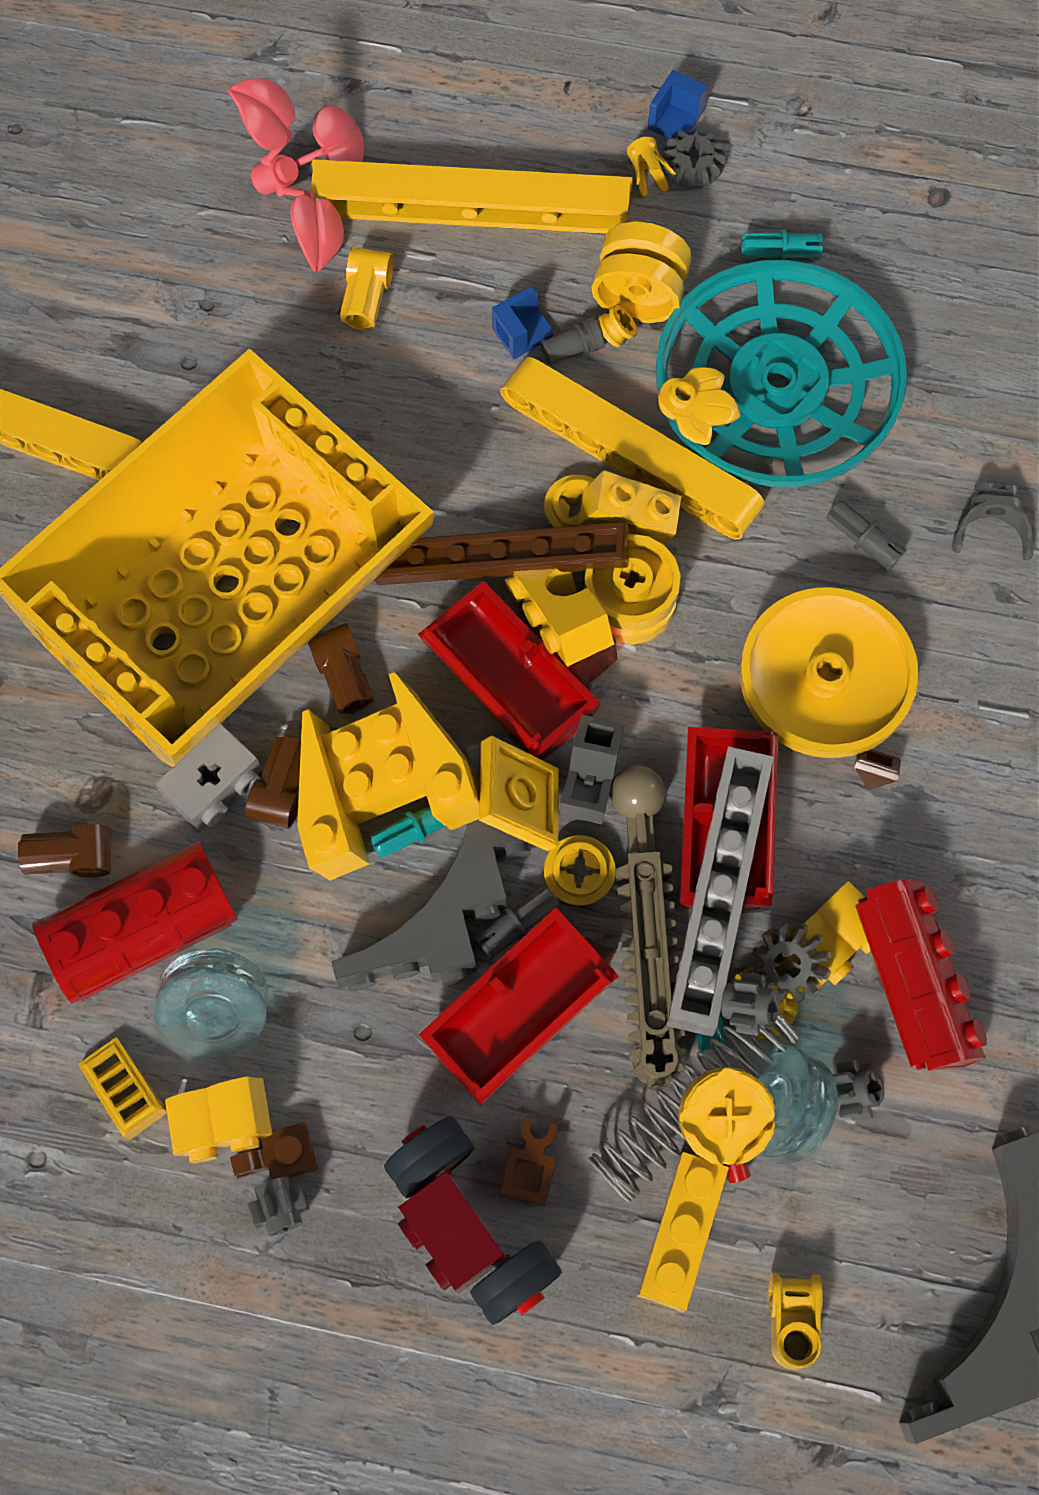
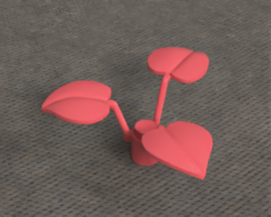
M253 78L231 86L227 92L237 105L243 123L254 141L260 147L271 150L268 155L261 157V162L253 166L251 170L252 183L256 190L264 195L277 192L279 197L285 195L296 196L291 204L292 225L313 272L319 271L339 251L343 243L344 228L341 217L329 200H316L315 194L312 191L289 187L294 184L298 177L299 166L325 155L326 160L362 162L365 151L362 133L359 127L356 126L355 120L346 111L337 106H327L316 113L313 121V133L321 148L295 160L285 155H278L292 138V132L288 128L295 119V110L291 99L280 85L271 80Z

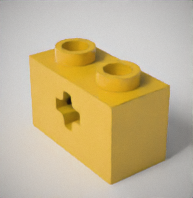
M603 471L583 490L578 525L627 522L629 534L648 536L665 544L676 535L682 496Z

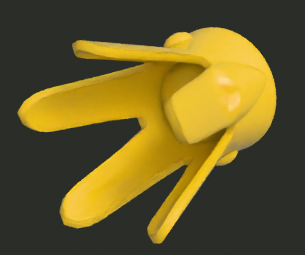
M637 138L628 146L627 155L632 162L636 185L639 186L641 196L644 198L648 194L645 169L649 170L662 191H668L669 184L659 161L672 175H676L675 171L659 154L654 138Z

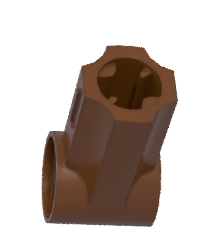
M347 623L318 633L308 641L320 674H324L339 715L356 713L374 702L371 688L359 663L361 657Z
M275 736L261 779L255 780L250 789L245 807V817L286 829L292 827L298 813L301 741L299 739L288 736Z
M79 824L71 827L70 831L22 834L21 840L18 842L20 870L24 875L67 872L78 877H102L109 875L111 865V828L102 824Z

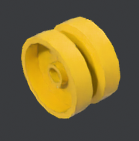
M637 221L620 223L609 229L603 240L600 263L596 268L591 286L593 298L608 312L614 305L622 306L628 311L634 322H663L669 319L675 308H680L684 292L683 282L688 276L692 260L691 249L683 238L670 229L653 223Z
M629 534L628 568L586 569L584 589L589 588L607 613L613 641L615 643L635 645L651 641L667 629L675 615L681 574L676 558L664 544L648 536Z

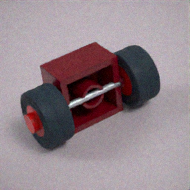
M454 1117L444 1118L428 1128L422 1125L407 1135L401 1141L403 1146L384 1164L385 1171L395 1182L400 1193L406 1199L409 1198L398 1206L404 1216L397 1223L416 1250L425 1246L433 1258L425 1265L441 1289L445 1291L452 1286L460 1294L494 1267H497L470 1291L472 1298L492 1325L498 1324L516 1310L523 1316L545 1299L541 1291L560 1277L562 1274L561 1268L540 1240L529 1244L512 1257L509 1254L504 1256L501 1249L450 1178L452 1175L451 1171L467 1159L475 1149L473 1143L463 1132L462 1127Z

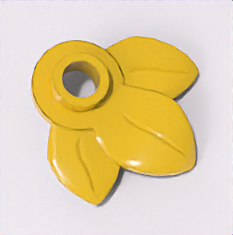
M707 367L691 369L684 378L667 380L659 390L658 400L662 413L668 418L676 420L682 435L695 443L708 445L712 438V426L729 424L740 417V411L734 398L726 391L720 390L724 382V374L716 369ZM676 394H678V395H680L681 397H683V399H684L685 401L680 400V399L676 396Z

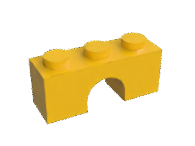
M558 569L514 571V576L505 579L507 589L514 602H523L522 608L531 627L539 626L541 628L540 634L549 653L557 652L567 667L614 645L607 613L589 588L577 593L572 572H560Z
M682 1152L678 1158L665 1201L663 1216L649 1253L637 1297L680 1312L687 1311L729 1167L712 1164L703 1158Z

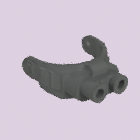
M978 483L976 495L971 498L970 510L963 517L956 530V536L952 541V550L955 553H960L963 545V530L969 523L979 518L993 517L1007 522L1016 529L1023 544V560H1030L1033 556L1032 528L1026 513L1023 511V502L1018 498V487L1008 484L1002 486L1001 489H996L993 483Z

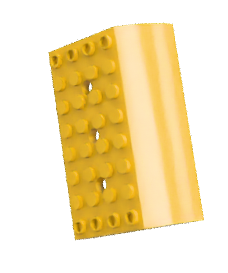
M249 348L0 568V596L40 643L161 761L171 767H175L422 536L433 524L434 511ZM286 520H295L300 523L299 530L290 536L282 535L277 530L279 525ZM234 576L239 580V583L233 591L224 593L216 589L217 582L222 577ZM171 633L175 635L176 640L171 648L161 651L153 647L154 640L160 634Z

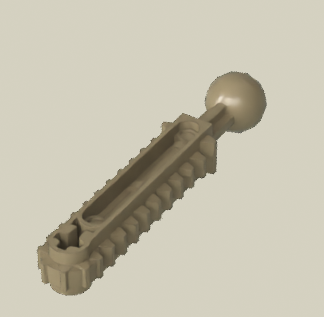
M633 765L624 768L615 776L610 791L612 805L619 814L626 818L629 848L626 865L616 868L615 881L625 884L617 888V897L629 900V902L619 906V915L630 918V920L621 923L620 932L631 936V938L622 942L621 947L623 951L633 954V956L623 960V968L634 972V974L624 979V986L635 990V993L626 996L625 1003L628 1006L637 1008V1011L627 1015V1023L638 1026L637 1030L628 1034V1041L638 1044L636 1050L630 1052L629 1059L633 1061V1077H638L642 1083L647 1085V1089L652 1090L653 1088L663 1087L670 1089L674 1085L670 1082L671 1077L678 1079L680 1074L685 1072L684 1057L687 1053L686 1049L680 1047L677 1041L684 1038L685 1030L666 1026L674 992L671 990V987L675 985L677 974L670 972L669 969L677 966L679 963L678 956L668 953L669 950L677 947V938L666 935V933L674 930L676 927V920L665 917V915L673 912L675 908L674 902L664 899V897L671 895L673 892V885L663 882L671 877L672 865L661 862L660 851L656 852L653 816L661 810L665 803L666 788L662 778L653 769L646 766ZM662 1040L660 1045L662 1059H670V1062L665 1065L663 1072H656L655 1065L647 1064L646 1061L650 1060L653 1055L654 1042Z

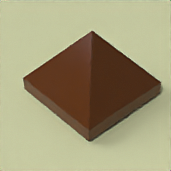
M870 749L856 755L854 768L867 789L870 790L898 781L901 760L898 757Z

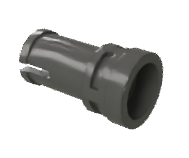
M594 317L574 325V329L540 341L544 356L549 365L581 352L587 354L605 347L600 327Z

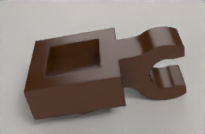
M306 1121L272 1131V1135L261 1138L263 1149L248 1151L230 1157L234 1176H237V1179L268 1169L271 1180L280 1177L291 1178L318 1170Z

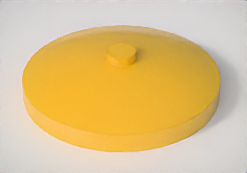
M831 587L812 588L795 592L775 602L754 623L746 639L741 656L740 683L745 702L755 720L766 732L777 733L778 742L782 745L814 757L842 758L861 754L876 747L898 729L909 712L916 695L918 662L913 644L906 630L893 614L882 605L850 590Z

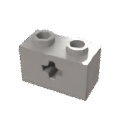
M220 724L183 760L162 777L155 786L162 797L198 832H201L206 826L212 827L217 824L227 813V806L239 794L241 796L248 794L254 781L260 780L259 775L263 770L258 759ZM209 777H212L215 780L220 779V782L215 786L212 783H206L205 781Z

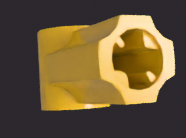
M351 247L346 268L347 287L340 312L341 322L346 323L352 329L362 331L375 327L384 289H389L392 279L393 253Z

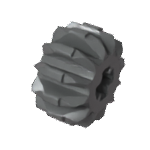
M787 922L778 925V935L770 930L765 931L762 934V939L766 946L757 945L752 951L757 958L764 960V962L752 966L753 974L766 973L768 978L765 979V982L771 983V987L774 984L778 986L777 990L780 1001L786 998L789 990L797 1003L805 999V989L809 993L816 995L822 990L817 979H828L831 975V970L819 964L832 957L831 951L823 950L817 952L815 948L822 942L823 936L818 933L810 940L805 939L808 926L803 923L797 926L794 935ZM796 954L801 962L789 971L785 968L783 962L788 959L787 957Z

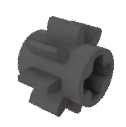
M743 972L741 980H735L734 983H728L725 986L721 1000V1012L724 1018L730 1019V1025L736 1026L737 1033L758 1036L760 1027L772 1026L778 1017L780 1006L779 992L777 989H771V983L765 982V975Z
M857 1060L836 1064L838 1074L829 1075L825 1084V1096L829 1106L834 1111L839 1112L841 1118L851 1117L852 1121L873 1118L871 1107L880 1106L884 1099V1084L878 1072L870 1069L868 1063L859 1065Z
M280 1177L265 1182L254 1189L257 1200L247 1205L256 1229L266 1226L268 1235L275 1236L293 1230L303 1224L300 1212L310 1208L301 1184L291 1187L288 1177Z

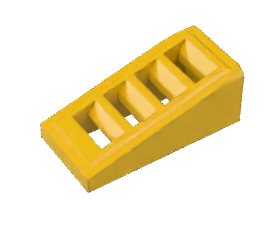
M118 1037L112 1039L78 1064L124 1138L128 1140L133 1139L167 1114L165 1106ZM116 1053L120 1061L98 1076L94 1068ZM123 1069H126L129 1075L107 1090L104 1083ZM135 1083L138 1089L119 1103H116L113 1098ZM144 1097L147 1104L126 1118L123 1111Z

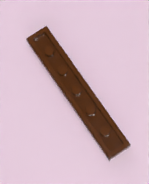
M627 522L418 538L375 579L377 585L514 576V571L558 569L560 572L586 571V569L628 568L629 527Z

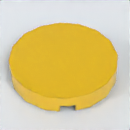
M731 1067L708 1070L693 1080L681 1098L678 1114L682 1136L691 1149L708 1162L718 1165L733 1163L738 1165L749 1162L765 1149L774 1134L776 1123L774 1122L775 1106L773 1097L764 1084L745 1070Z

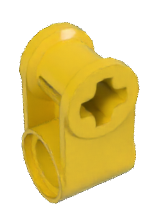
M770 1272L768 1303L771 1317V1350L776 1362L785 1369L799 1370L813 1364L820 1355V1318L823 1295L820 1274H811L808 1279L780 1277L778 1272ZM785 1294L804 1295L805 1297L786 1296ZM788 1333H798L806 1340L808 1350L804 1359L794 1360L785 1352L784 1339Z

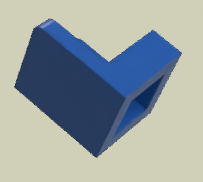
M672 70L650 103L648 129L671 139L677 136L680 129L684 132H691L704 112L707 85Z
M533 286L492 307V329L513 360L540 346L541 340L554 336L553 329L538 309V292Z

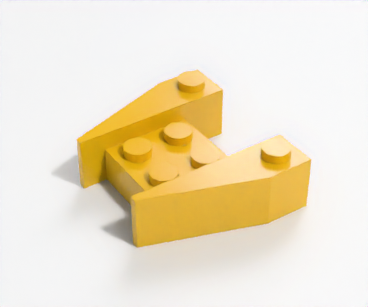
M395 672L388 675L397 704L332 732L329 725L309 709L302 712L297 828L308 867L329 881L370 865L358 824L427 796L433 817L450 830L479 819V773L415 691Z

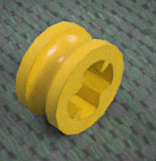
M614 305L610 308L609 314L603 313L598 317L601 333L614 347H621L626 341L625 338L632 339L637 334V327L633 318L620 305Z

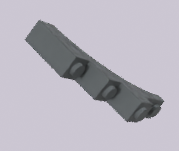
M510 736L499 738L512 745ZM481 743L467 746V755L469 762L480 775ZM479 819L468 823L462 846L446 879L426 905L402 927L367 949L331 961L339 987L348 986L349 991L362 990L376 984L375 979L389 975H393V978L396 980L413 977L419 974L420 967L424 966L429 967L432 982L442 980L444 986L468 980V974L477 970L465 919L473 918L474 922L489 921L500 916L499 911L507 907V899L496 858L504 856L505 860L520 859L529 855L530 849L537 848V846L483 823Z

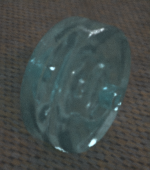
M218 948L190 951L172 961L159 978L154 1004L156 1025L160 1033L171 1045L187 1054L205 1058L225 1057L235 1054L251 1045L264 1028L268 1005L267 984L260 970L250 960L238 953Z
M774 1045L764 1049V1053L773 1060V1064L767 1063L758 1054L749 1059L760 1073V1077L755 1078L759 1079L773 1097L775 1106L774 1122L776 1123L774 1134L765 1149L757 1156L778 1164H790L801 1161L811 1155L827 1138L837 1114L838 1090L832 1072L820 1059L794 1046L783 1045L787 1048V1051H782ZM743 1066V1068H742L743 1070H745L746 1072H748L749 1074H751L752 1076H754L752 1073H750V1072Z

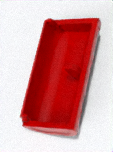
M482 581L418 633L419 638L528 754L541 760L549 757L577 733L581 715L593 717L599 709L600 702L554 654L549 653L545 644L485 581Z
M688 727L680 902L682 905L692 908L723 763L728 747H733L774 757L741 913L769 910L772 907L774 895L778 765L777 733Z
M197 840L187 847L149 866H145L97 892L85 896V898L32 922V928L56 982L67 1000L73 1004L79 1000L84 1001L232 926L231 923L237 921L238 918L200 841Z
M913 879L893 881L866 890L867 897L859 899V903L855 905L910 1067H916L917 1071L925 1069L926 1066L928 1071L961 1069L986 1059L982 1048L987 1044L986 1034L981 1023L976 1018L972 1019L966 1001L971 998L970 990L964 977L960 973L956 974L950 959V956H953L955 953L954 945L946 930H940L934 914V912L939 910V905L933 890L928 885L924 886L922 881Z
M555 907L418 1035L476 1102L482 1105L607 989L619 975L580 931Z

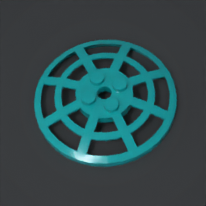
M762 260L740 264L718 272L697 285L681 300L680 308H675L670 315L660 337L656 357V388L658 394L662 385L667 380L672 379L668 378L670 353L680 329L686 322L704 338L695 356L693 369L706 367V363L714 348L732 362L728 380H724L720 390L726 391L734 398L740 411V417L728 427L725 425L712 426V430L718 437L706 448L684 437L678 428L676 420L670 419L667 416L666 418L673 431L689 450L735 478L747 483L769 487H801L822 483L847 473L863 463L882 445L894 427L904 401L907 383L906 357L900 337L889 316L875 299L856 283L834 271L813 264L791 260ZM773 280H787L809 284L826 290L837 296V298L824 316L800 306L775 304ZM756 282L758 305L737 311L720 321L716 326L698 310L706 301L725 290L742 284ZM851 306L875 330L885 349L887 358L862 364L861 357L853 342L837 326ZM776 318L796 320L810 325L814 329L805 340L794 335L778 333ZM760 320L761 336L748 341L742 347L726 336L729 332L743 324ZM827 338L831 339L842 352L848 367L828 371L826 362L818 351ZM774 374H780L788 379L789 385L777 388L772 386L767 378ZM891 375L889 405L877 431L873 432L854 423L863 404L866 387L865 381ZM852 384L850 403L843 417L822 405L828 387ZM812 418L831 429L817 440L797 446L793 427L799 426ZM754 423L762 427L776 429L779 447L758 445L743 439L742 436ZM842 436L864 446L853 457L837 466L810 474H804L800 457L822 451L837 442ZM733 446L740 451L754 456L782 459L786 476L751 472L729 464L720 459V457Z

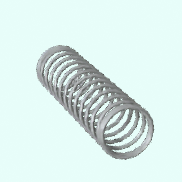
M778 1013L776 1022L772 1026L790 1043H795V1040H799V1035L785 1018ZM768 1025L765 1029L760 1027L761 1033L782 1051H787L785 1045ZM724 1026L723 1031L741 1058L719 1040H710L714 1052L725 1067L731 1066L716 1045L730 1054L755 1077H760L758 1070L739 1048L729 1031L753 1049L767 1063L773 1064L772 1058L753 1035L747 1034L752 1041L750 1042L730 1026ZM701 1051L697 1052V1058L706 1071L711 1069L704 1059L716 1068L722 1067L707 1054ZM684 1064V1071L691 1082L695 1080L691 1072L697 1077L702 1075L692 1066ZM671 1077L670 1082L674 1084L672 1085L682 1098L683 1092L678 1085L685 1091L688 1086L679 1079ZM657 1090L658 1098L680 1126L678 1116L666 1100L678 1110L680 1104L662 1090ZM644 1103L646 1113L669 1144L635 1116H631L630 1121L658 1160L626 1132L617 1129V1135L645 1173L611 1144L604 1142L605 1150L632 1187L617 1176L597 1154L592 1153V1157L588 1158L600 1175L629 1203H631V1199H635V1195L640 1194V1190L618 1158L643 1179L653 1182L651 1172L629 1142L662 1169L667 1168L665 1160L640 1127L676 1156L680 1155V1150L654 1114L685 1139L677 1126L648 1103Z

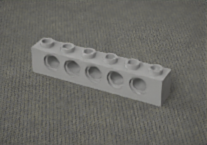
M728 747L666 1026L713 1037L716 1031L773 756Z

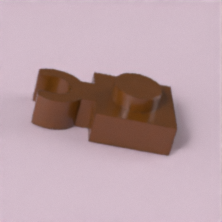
M527 1116L521 1126L522 1138L526 1143L525 1148L522 1150L510 1147L499 1195L546 1207L557 1158L544 1155V1151L555 1141L557 1125L550 1122L548 1134L544 1138L538 1139L530 1133L532 1117Z

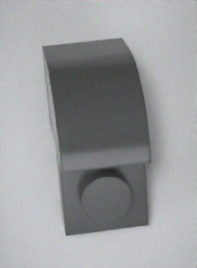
M581 715L573 744L570 768L560 801L559 815L603 824L618 764L625 724Z

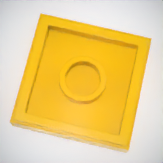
M494 736L481 742L479 821L545 851H550L557 847L559 768Z

